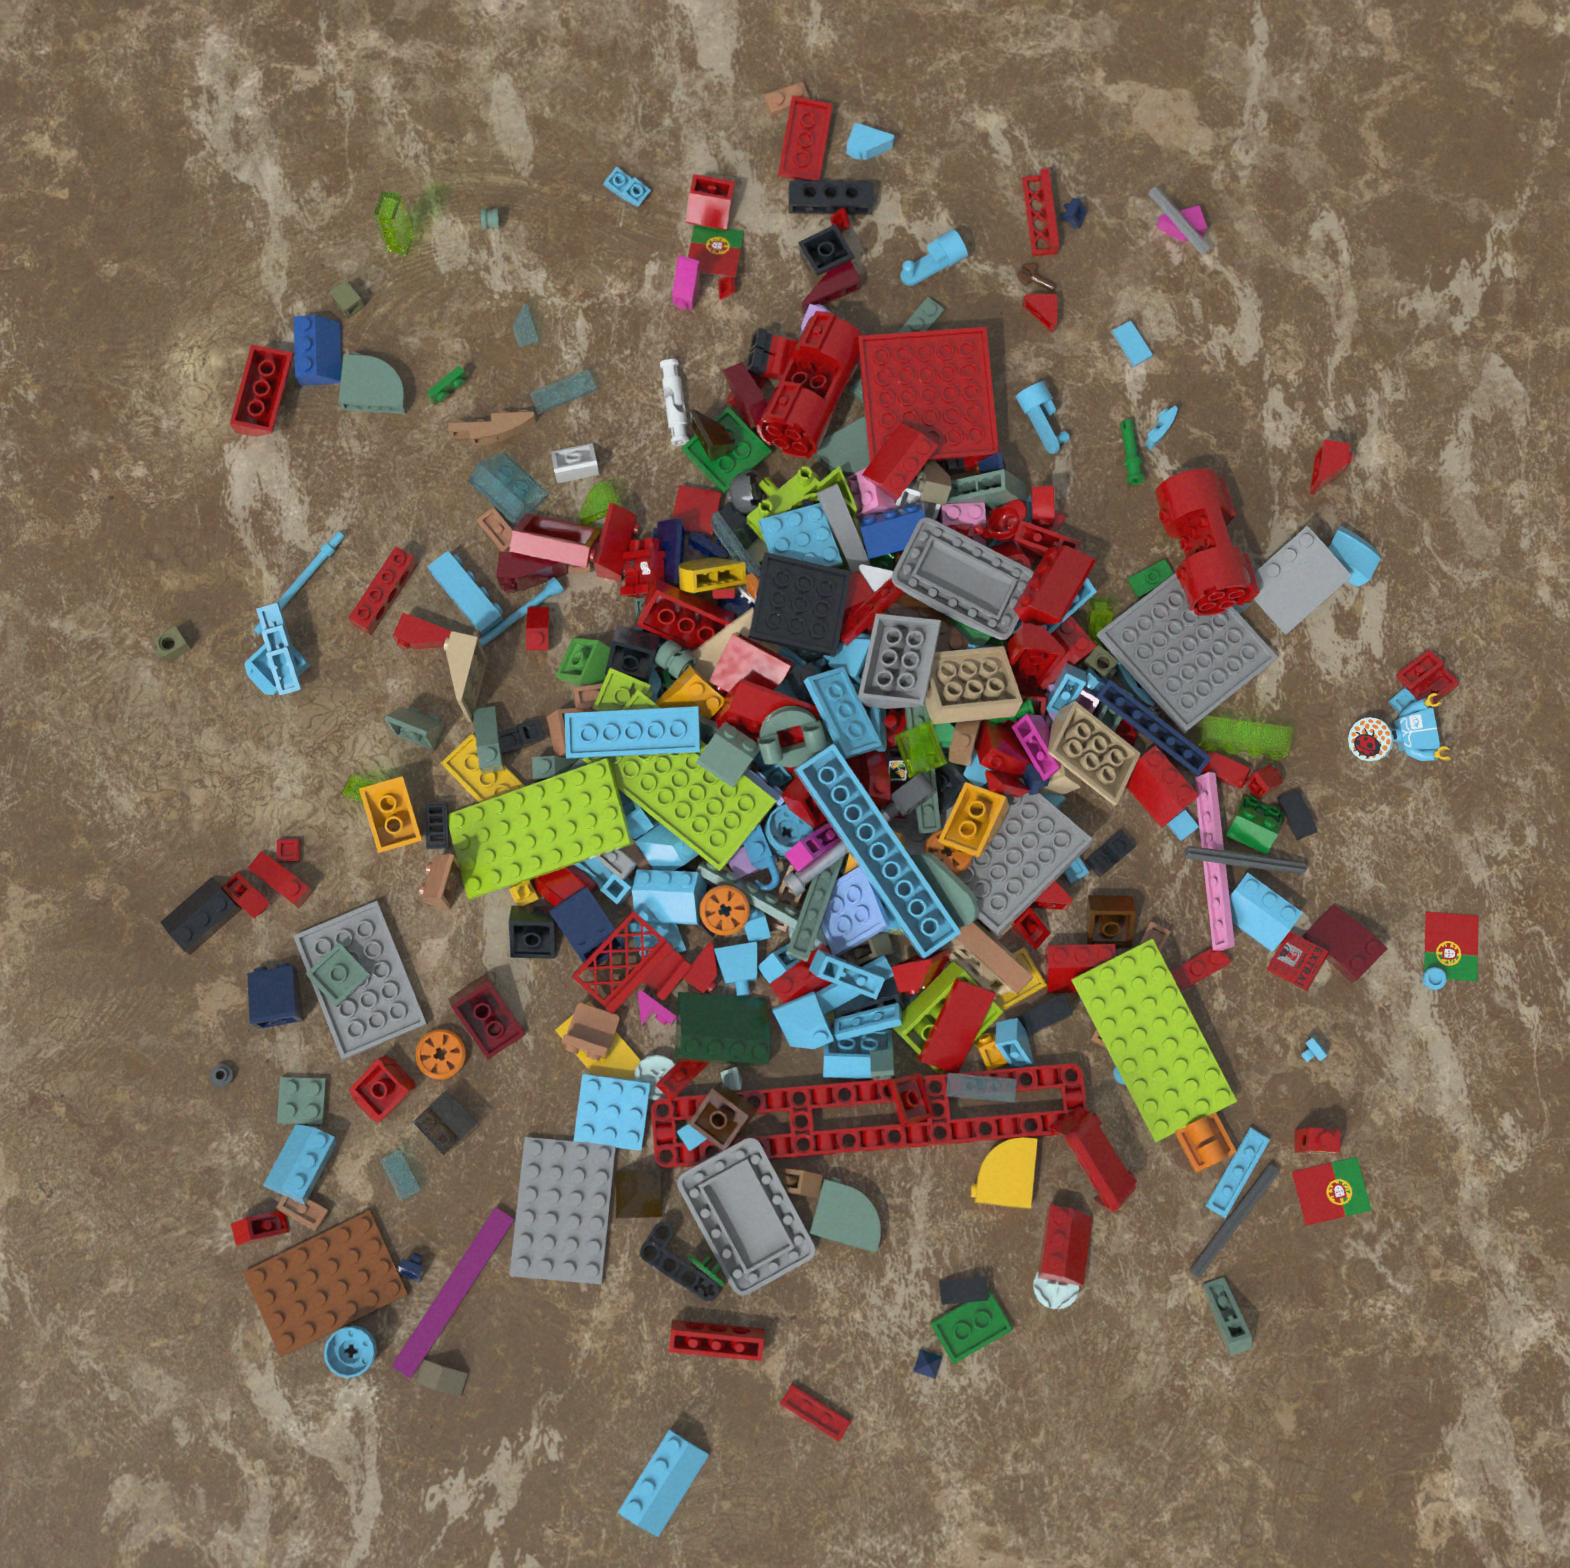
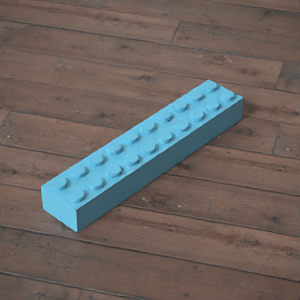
M834 744L828 745L793 769L921 958H926L961 934L957 925Z

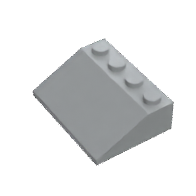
M1306 526L1254 573L1260 591L1254 601L1281 631L1287 635L1350 579L1352 575L1317 535Z
M876 614L858 698L865 707L891 709L924 706L941 620Z

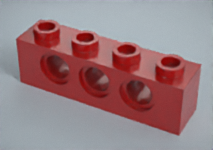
M397 546L394 547L348 617L353 626L370 636L372 635L418 565L413 555Z
M672 1320L669 1352L762 1361L764 1329Z

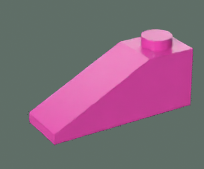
M679 255L672 291V302L679 309L693 310L701 289L700 264L697 260Z
M1026 714L1012 726L1013 731L1042 780L1046 781L1061 768L1060 762L1048 754L1051 731L1043 717Z
M827 823L800 840L784 855L796 871L799 872L839 843L841 839L831 824Z

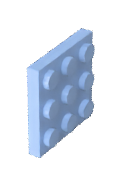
M860 867L835 881L821 922L832 955L836 957L891 926L879 895Z

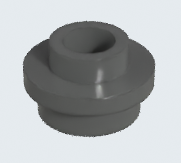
M225 1064L216 1065L210 1072L211 1082L218 1087L229 1085L233 1079L232 1069ZM223 1071L225 1073V1076L223 1079L219 1080L217 1075L219 1072Z

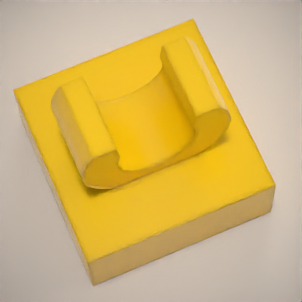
M530 880L509 889L517 906H529L539 901Z

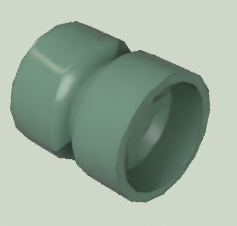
M671 639L666 641L658 650L654 662L664 670L669 669V674L678 679L690 665L692 667L695 666L696 657L687 650L682 651V647Z

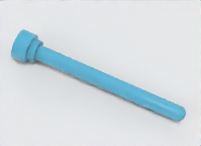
M552 577L547 581L543 591L479 639L482 648L526 615L527 607H536L549 596L553 597L555 594L558 596L562 593L564 589L556 578Z

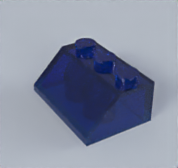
M682 518L659 521L657 528L653 529V538L659 539V551L666 552L665 558H663L664 582L679 588V565L684 562L685 525Z

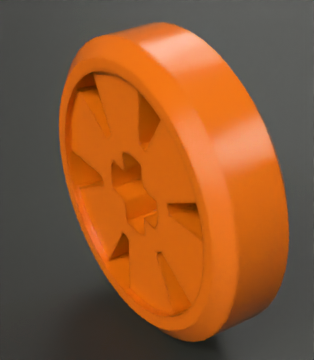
M940 829L927 839L924 853L934 854L958 876L969 868L974 856L938 843L943 829ZM946 849H950L952 851V856L947 857V855L943 853H946Z
M719 885L705 893L700 903L699 912L703 924L710 931L719 935H731L741 930L747 923L750 906L746 896L739 889L730 885ZM722 904L726 907L730 906L729 915L719 914L718 910L721 909L720 906Z
M444 1029L433 1030L424 1035L419 1041L415 1053L416 1062L419 1069L428 1077L436 1080H446L457 1075L463 1068L466 1061V1048L461 1038L455 1033ZM438 1049L447 1051L444 1055L445 1059L442 1061L440 1058H435L438 1054Z

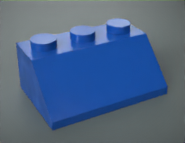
M317 315L293 316L295 377L299 385L341 383L342 351L340 322Z
M910 503L905 505V508L897 510L888 509L883 514H870L858 520L869 559L905 549L919 520L926 518L921 503Z

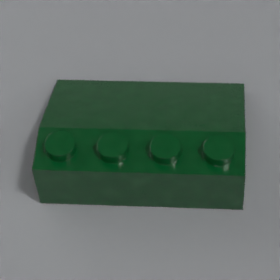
M678 992L674 1060L762 1067L769 1064L770 1033L767 999Z

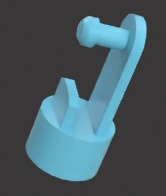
M954 229L945 232L927 245L928 255L916 262L911 260L905 261L900 274L901 281L908 286L916 285L945 267H950L968 257L966 245L959 233Z
M1036 382L1017 393L1015 397L1024 414H1027L1044 447L1050 454L1057 453L1060 448L1059 444L1069 442L1070 435L1068 432L1062 431L1058 436H1055L1046 419L1055 413L1056 408L1052 402L1053 397L1045 382Z

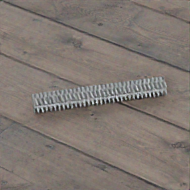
M1158 186L1152 188L1148 195L1171 218L1170 220L1193 243L1192 245H1195L1194 247L1200 251L1199 253L1204 255L1209 252L1211 245L1208 247L1209 244L1207 242L1204 243L1206 240L1203 241L1204 238L1202 236L1199 237L1201 234L1198 235L1199 232L1197 230L1194 231L1196 228L1193 229L1191 227L1192 224L1189 226L1190 222L1186 221L1187 218L1184 220L1185 216H1181L1182 213L1179 214L1180 211L1178 209L1175 210L1177 207L1174 208L1172 206V201H1167L1168 197L1164 196L1165 193L1162 195L1163 191H1159L1160 188L1157 189Z

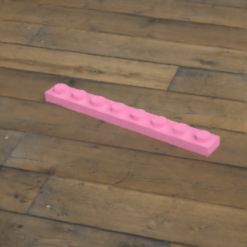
M1208 772L1194 778L1195 791L1199 795L1196 802L1201 847L1224 850L1216 774ZM1203 861L1213 950L1221 951L1235 946L1226 864Z

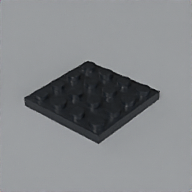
M765 552L748 638L835 657L837 655L851 572Z

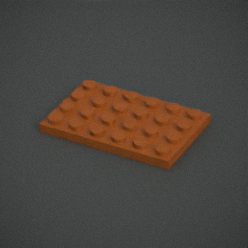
M371 1210L243 1272L280 1358L409 1295Z

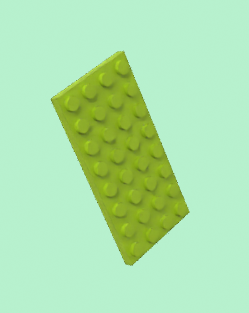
M637 690L622 710L659 709L660 707L641 691ZM701 741V752L582 758L587 764L605 758L610 759L617 788L720 872L777 802L745 775L732 788L698 765L696 761L707 746L703 741Z
M607 758L448 814L451 838L457 860L461 865L460 872L467 899L470 900L633 844L610 759Z
M1152 938L1071 979L1155 1142L1237 1102Z

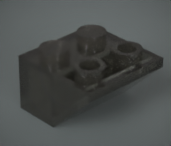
M447 1090L413 1121L416 1127L443 1155L462 1143L480 1126Z

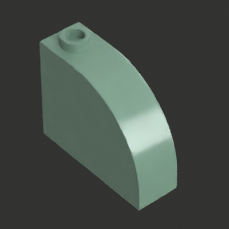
M356 352L350 353V355H343L338 401L342 410L406 414L407 399L400 377L389 364L376 357L365 356Z
M865 416L824 438L817 453L813 454L819 464L829 473L840 466L844 477L847 478L868 467L869 455Z
M1005 469L952 480V487L946 502L947 504L985 502V511L994 510V508L1005 505L1013 500H1020L1027 504L1026 483Z
M830 1177L829 1180L824 1179L810 1234L876 1253L880 1242L881 1227L877 1211L871 1201L860 1191L843 1185V1180L834 1177Z

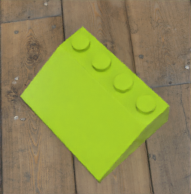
M954 961L902 1012V1025L892 1027L919 1055L955 979L958 978L978 985ZM992 1001L974 1041L1003 1013L994 1001ZM929 1065L938 1075L946 1071Z

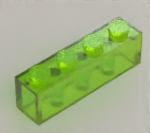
M381 191L374 216L384 245L388 252L407 256L414 237V231L403 197L394 191H389V193Z
M1206 716L1200 722L1198 746H1202L1205 750L1209 751L1225 749L1227 753L1231 754L1247 752L1249 756L1253 757L1269 755L1271 759L1281 760L1290 753L1292 727Z

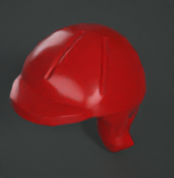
M1013 500L1005 505L994 508V510H990L992 514L986 520V528L982 524H975L973 526L974 534H980L985 540L990 538L998 541L1013 540L1019 521H1025L1027 514L1026 505L1020 500Z

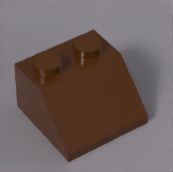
M1088 895L1086 911L1087 945L1115 944V947L1132 948L1136 915L1133 896Z
M720 1082L711 1089L688 1124L721 1150H726L744 1130L757 1109Z

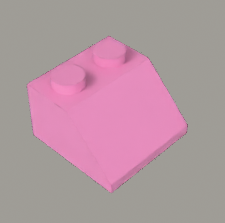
M985 502L941 505L940 523L945 526L966 524L970 527H973L975 524H982L986 528ZM973 530V540L986 546V540L980 534H974Z

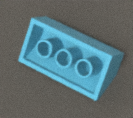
M670 1429L617 1513L638 1527L659 1537L709 1454Z

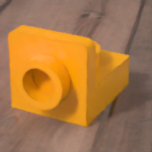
M984 1033L973 1042L979 1050L987 1071L1008 1063L995 1045L996 1035L994 1033Z

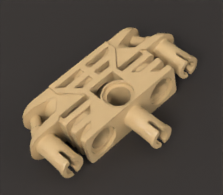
M976 920L973 922L996 944H998L1006 953H1008L1015 961H1017L1016 956H1014L1005 946H1003L999 942L1000 938L1009 929L1012 928V925H1010L1000 936H998L992 930L988 932ZM953 938L937 949L939 951L950 948L952 953L948 961L950 963L954 961L979 986L992 990L990 986L996 982L1000 985L992 990L996 995L1008 992L1015 993L956 938Z

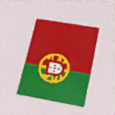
M694 225L688 258L699 261L700 273L736 277L744 230L727 228V231Z
M1425 911L1424 971L1431 967H1437L1445 972L1446 978L1449 980L1477 982L1479 916Z
M1357 1157L1291 1172L1306 1226L1372 1211Z

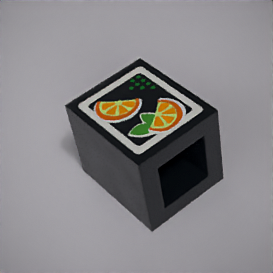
M887 748L884 751L890 775V783L907 782L910 757L906 748Z

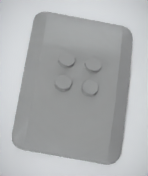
M922 518L917 523L892 573L891 579L896 587L935 610L1000 640H1006L1013 633L1020 618L1013 608L1034 572L931 518Z
M750 1137L745 1138L679 1175L677 1179L678 1188L736 1294L747 1295L813 1258L815 1246L758 1140Z

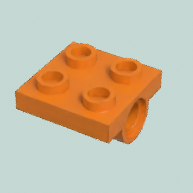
M1216 1112L1174 1133L1195 1173L1237 1153Z

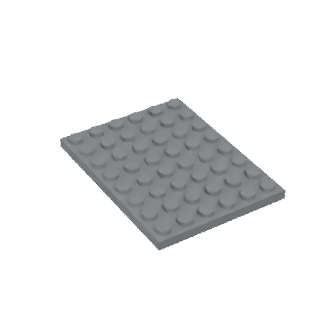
M944 749L941 753L949 760V749ZM952 763L963 775L967 766ZM1026 793L1019 798L1000 794L1007 797L1010 806L1000 828L980 858L974 856L969 868L957 876L975 894L977 908L979 907L978 918L998 936L1093 843V839L1040 793L1036 795ZM954 805L940 815L941 829H944ZM915 810L906 815L905 819L893 818L887 822L892 831L901 833L906 840L904 848L910 857L917 852L924 853L925 843L933 833H917ZM946 849V853H943L946 854L947 857L952 856V851L950 849Z

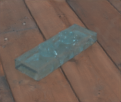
M588 369L530 393V397L539 415L595 392L597 387Z
M948 1073L946 1097L1015 1103L1017 1079Z

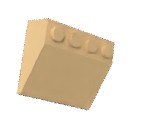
M451 631L450 638L447 637L445 640L444 651H446L456 699L467 721L472 723L474 717L473 709H476L488 660L478 637Z
M1004 646L935 652L925 699L932 725L1014 717L1023 701Z
M1076 701L1060 708L1051 726L1048 754L1114 806L1117 805L1141 753Z

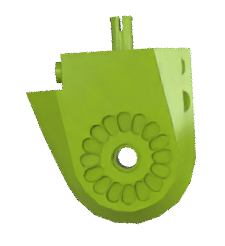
M805 466L801 467V470L799 469L798 473L780 489L769 477H766L764 479L765 482L762 480L758 485L769 498L762 500V504L759 503L758 507L747 516V524L764 543L765 540L758 523L760 519L818 504L820 501L816 493L834 484H838L860 540L863 542L856 517L857 508L840 466L821 482H819L818 475ZM835 540L837 549L843 562L841 566H837L835 568L848 571L842 554L837 545V542Z

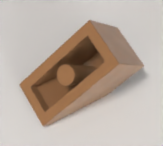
M773 1167L786 1193L819 1198L823 1175L802 1170Z

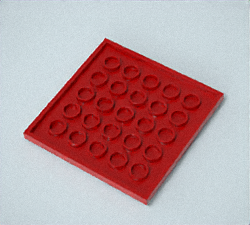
M986 327L858 336L869 464L900 423L921 432L938 445L927 461L988 457L999 452Z

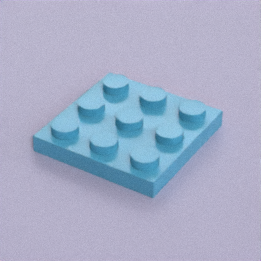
M820 503L766 517L758 522L768 551L771 554L833 568L841 566L843 563Z
M583 1073L574 1141L642 1151L651 1082Z

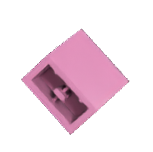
M865 469L845 478L857 508V519L861 520L864 516L870 514H883L888 509H896L895 501L862 476Z

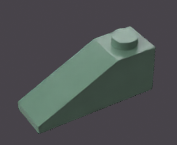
M492 706L473 709L479 768L483 774L504 771L496 708Z
M1222 1277L1203 1284V1289L1220 1336L1229 1355L1233 1356L1252 1349V1335L1225 1278Z

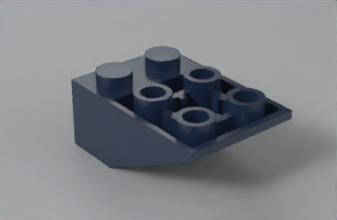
M587 886L549 910L582 962L615 929ZM615 937L612 940V949L625 948V943L621 937ZM600 953L596 957V965L607 960L609 953Z

